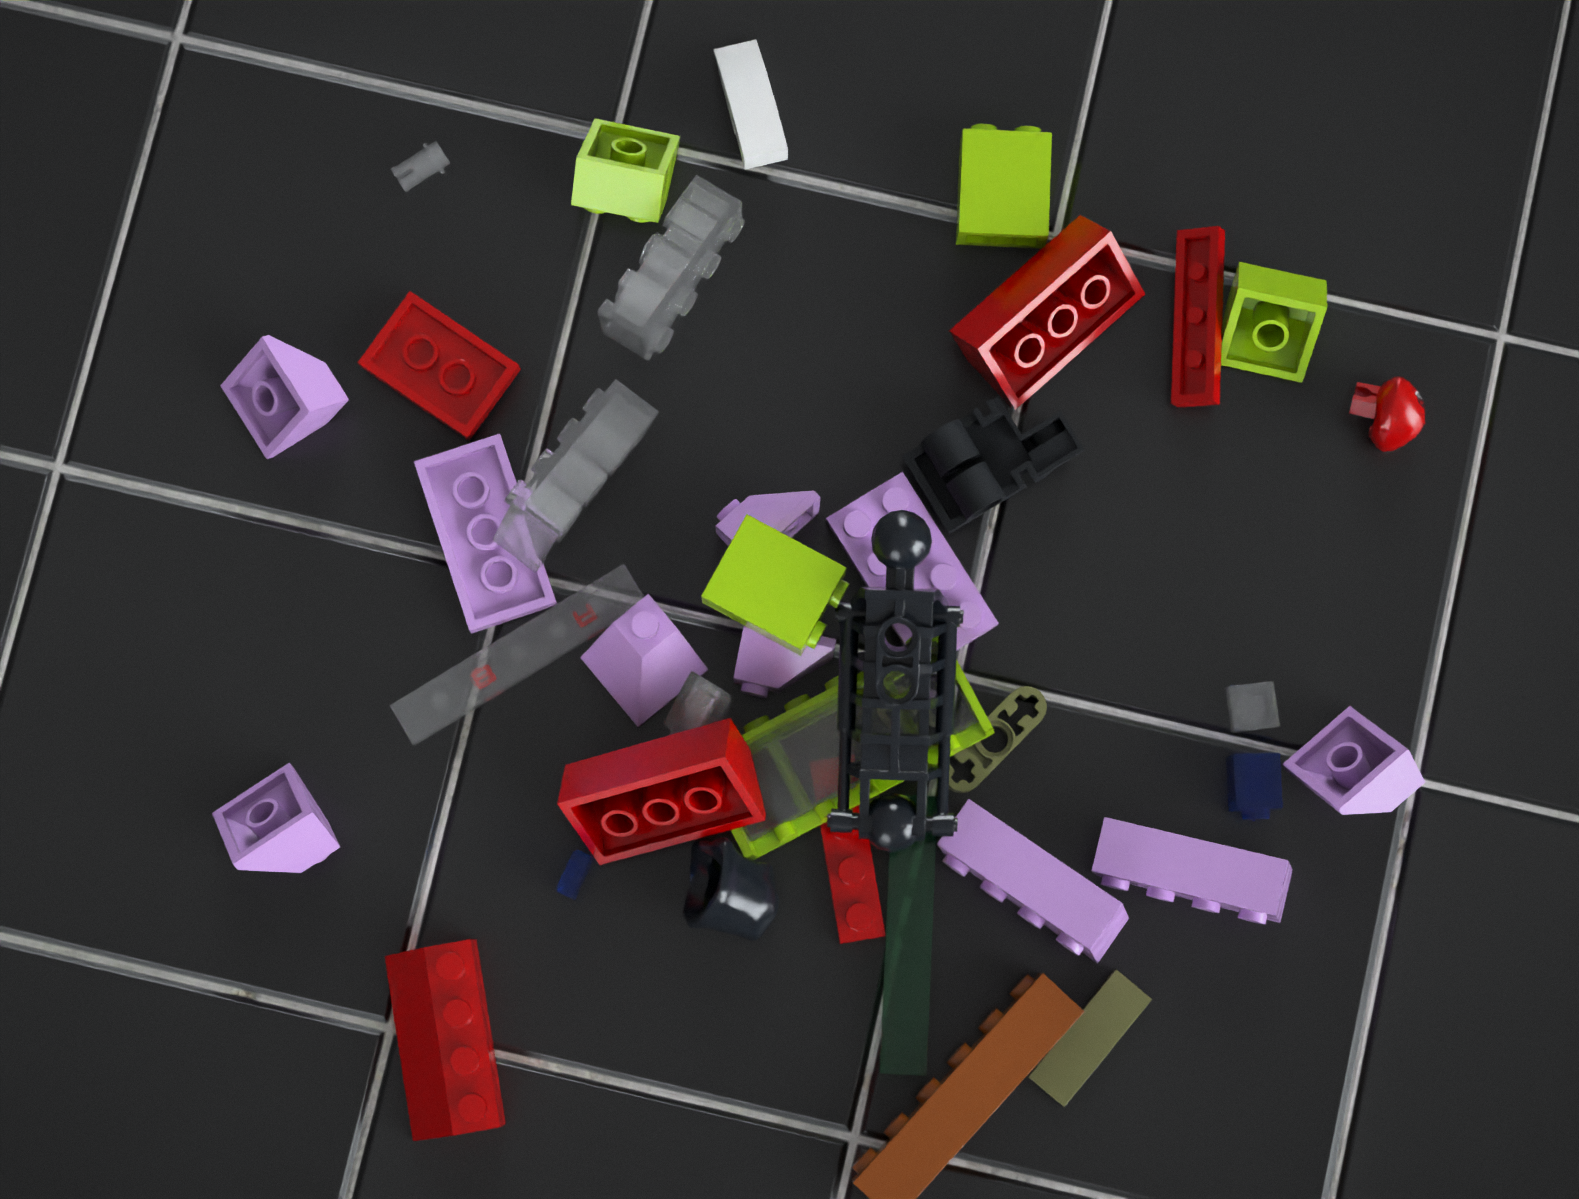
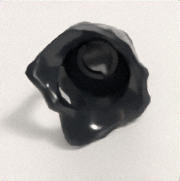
M718 838L714 841L698 840L694 842L691 847L690 888L687 892L683 908V917L690 928H708L752 941L759 939L777 915L780 901L775 889L772 864L755 862L742 856L728 838Z

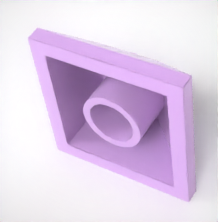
M270 335L261 337L220 385L266 459L278 455L326 425L349 400L325 362Z
M812 490L751 495L741 503L734 499L717 515L720 522L715 526L716 534L729 547L746 514L792 538L819 514L820 496Z
M649 594L615 620L580 657L638 728L708 671V668L681 632Z
M744 626L733 677L734 683L742 685L740 692L751 696L767 698L769 691L780 693L833 659L836 639L822 636L815 649L806 646L800 656Z
M1351 706L1345 709L1282 764L1287 772L1342 815L1391 812L1425 783L1409 750Z
M290 762L212 813L232 864L237 870L302 873L312 865L322 862L329 854L340 848L328 820Z

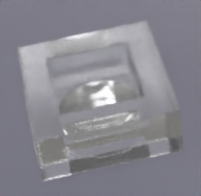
M1274 681L1228 686L1225 688L1232 733L1280 727Z

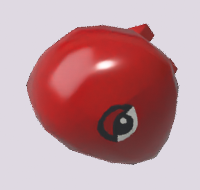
M1399 376L1384 382L1382 386L1357 382L1349 413L1374 419L1373 425L1369 427V437L1379 450L1386 452L1398 449L1420 433L1426 423L1424 401L1410 381Z

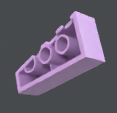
M968 799L955 817L958 818L957 832H954L953 837L942 836L937 843L941 851L946 854L942 862L963 877H965L968 871L983 881L979 887L1001 903L1007 898L1020 908L1017 913L1038 929L1045 925L1058 935L1056 941L1078 956L1082 952L1098 964L1129 919L1123 903Z
M1104 817L1091 871L1097 876L1102 877L1101 885L1128 891L1129 885L1132 884L1147 888L1146 896L1174 902V897L1178 896L1193 900L1192 907L1213 913H1219L1220 908L1239 912V919L1265 925L1266 920L1281 922L1293 869L1289 861Z

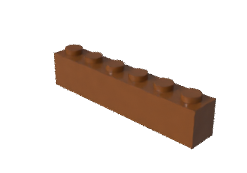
M1027 973L1010 991L1009 994L1014 998L1012 1003L1003 1012L995 1008L979 1025L978 1029L983 1035L973 1046L970 1047L965 1042L949 1058L946 1063L952 1069L939 1082L933 1077L918 1092L915 1098L920 1104L908 1117L901 1112L883 1132L888 1139L877 1152L872 1147H869L853 1164L852 1168L857 1172L851 1179L853 1184L869 1199H916L1085 1011L1044 973H1038L1034 978Z

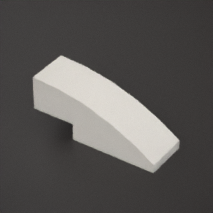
M757 40L714 49L744 169L788 160L786 139Z

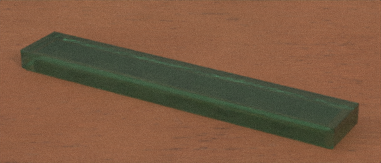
M905 795L916 804L917 795ZM927 796L926 815H933V812H936L937 796ZM925 832V841H915L913 845L903 851L889 852L879 1073L923 1076L927 1074L936 836H932V833Z

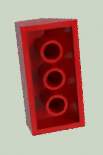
M1079 215L952 327L949 332L968 362L1005 402L1016 410L1145 295V292L1112 232Z
M731 718L566 764L557 805L599 865L755 824L766 819L765 807L751 750Z
M462 940L385 956L413 1141L455 1136L499 1128L505 1125L506 1121L477 940Z

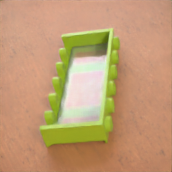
M938 636L932 638L931 654L938 655ZM957 659L954 734L950 736V757L995 733ZM863 671L857 674V688H863L864 686ZM900 671L890 672L883 680L886 689L896 694L906 691L911 683L909 677ZM937 672L930 674V690L937 691ZM839 675L825 683L826 691L810 699L808 694L801 695L784 705L786 712L771 720L768 715H765L743 727L745 734L742 737L751 750L766 812L765 821L731 830L744 857L755 860L827 822V815L831 813V809H837L840 732L837 731ZM856 705V725L862 724L863 707ZM936 707L929 710V726L935 727ZM873 708L872 733H891L892 709ZM900 709V734H919V710ZM853 739L851 740V762L861 761L862 743ZM938 742L928 746V763L935 765L938 763ZM850 775L849 809L860 805V779ZM870 779V799L905 780Z

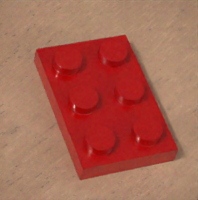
M411 291L408 292L357 362L361 368L468 441L471 440L521 370L519 364Z

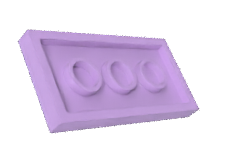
M496 434L414 461L470 633L472 634L556 606L557 602L501 435Z
M901 472L828 516L826 522L867 587L886 588V566L877 559L872 549L871 537L873 528L880 518L892 511H910L923 518L930 528L932 544L930 553L923 563L915 567L914 589H939L948 601V606H960V610H964L963 624L957 627V651L995 628L999 623L908 479ZM897 623L891 625L902 644L906 645V641L912 637L911 630L904 624Z

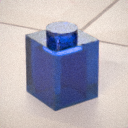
M1280 753L1233 754L1226 757L1229 812H1242V820L1270 819V811L1283 808Z

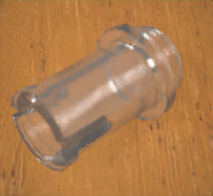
M437 141L430 145L427 142L423 143L424 149L391 168L406 193L436 172L445 173L444 167L451 164Z

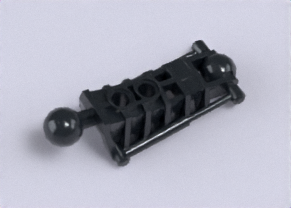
M905 510L892 511L880 518L872 532L871 543L873 552L877 559L886 566V588L860 587L851 598L850 603L840 602L839 606L835 608V620H838V623H840L837 731L840 732L837 809H831V813L827 815V827H831V832L852 833V830H859V839H868L878 849L888 852L903 851L913 845L915 841H925V832L932 833V836L953 837L954 832H957L958 818H954V813H948L950 736L954 734L957 627L963 624L964 610H960V606H948V601L939 589H914L915 567L923 563L930 553L932 537L930 528L925 520L916 513ZM893 624H904L911 630L912 638L908 644L896 647L888 643L885 638V631ZM859 633L865 636V652H858ZM938 636V655L931 654L932 638ZM857 669L864 672L863 688H857ZM893 671L903 672L909 677L910 686L902 693H891L883 683L886 675ZM937 672V691L930 690V674ZM856 705L863 707L862 724L856 725ZM936 707L935 727L929 726V710ZM873 708L892 709L891 733H872ZM900 709L919 710V734H900ZM852 739L862 743L861 761L851 762ZM938 742V765L928 763V746ZM850 775L860 779L859 813H853V809H849ZM937 778L936 812H933V815H926L927 781ZM870 779L917 781L916 804L905 795L896 793L880 795L870 802Z

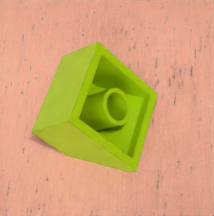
M595 118L576 157L571 205L583 207L588 212L596 214L607 212L627 216L634 222L645 223L651 221L658 223L667 201L680 136Z
M1239 262L1227 299L1222 323L1221 365L1302 383L1327 310V281Z

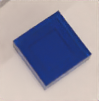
M579 850L573 851L556 887L558 889L557 892L575 900L595 858Z

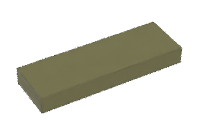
M1114 969L1082 1008L1085 1012L1033 1068L1027 1077L1062 1107H1065L1152 999L1117 969Z

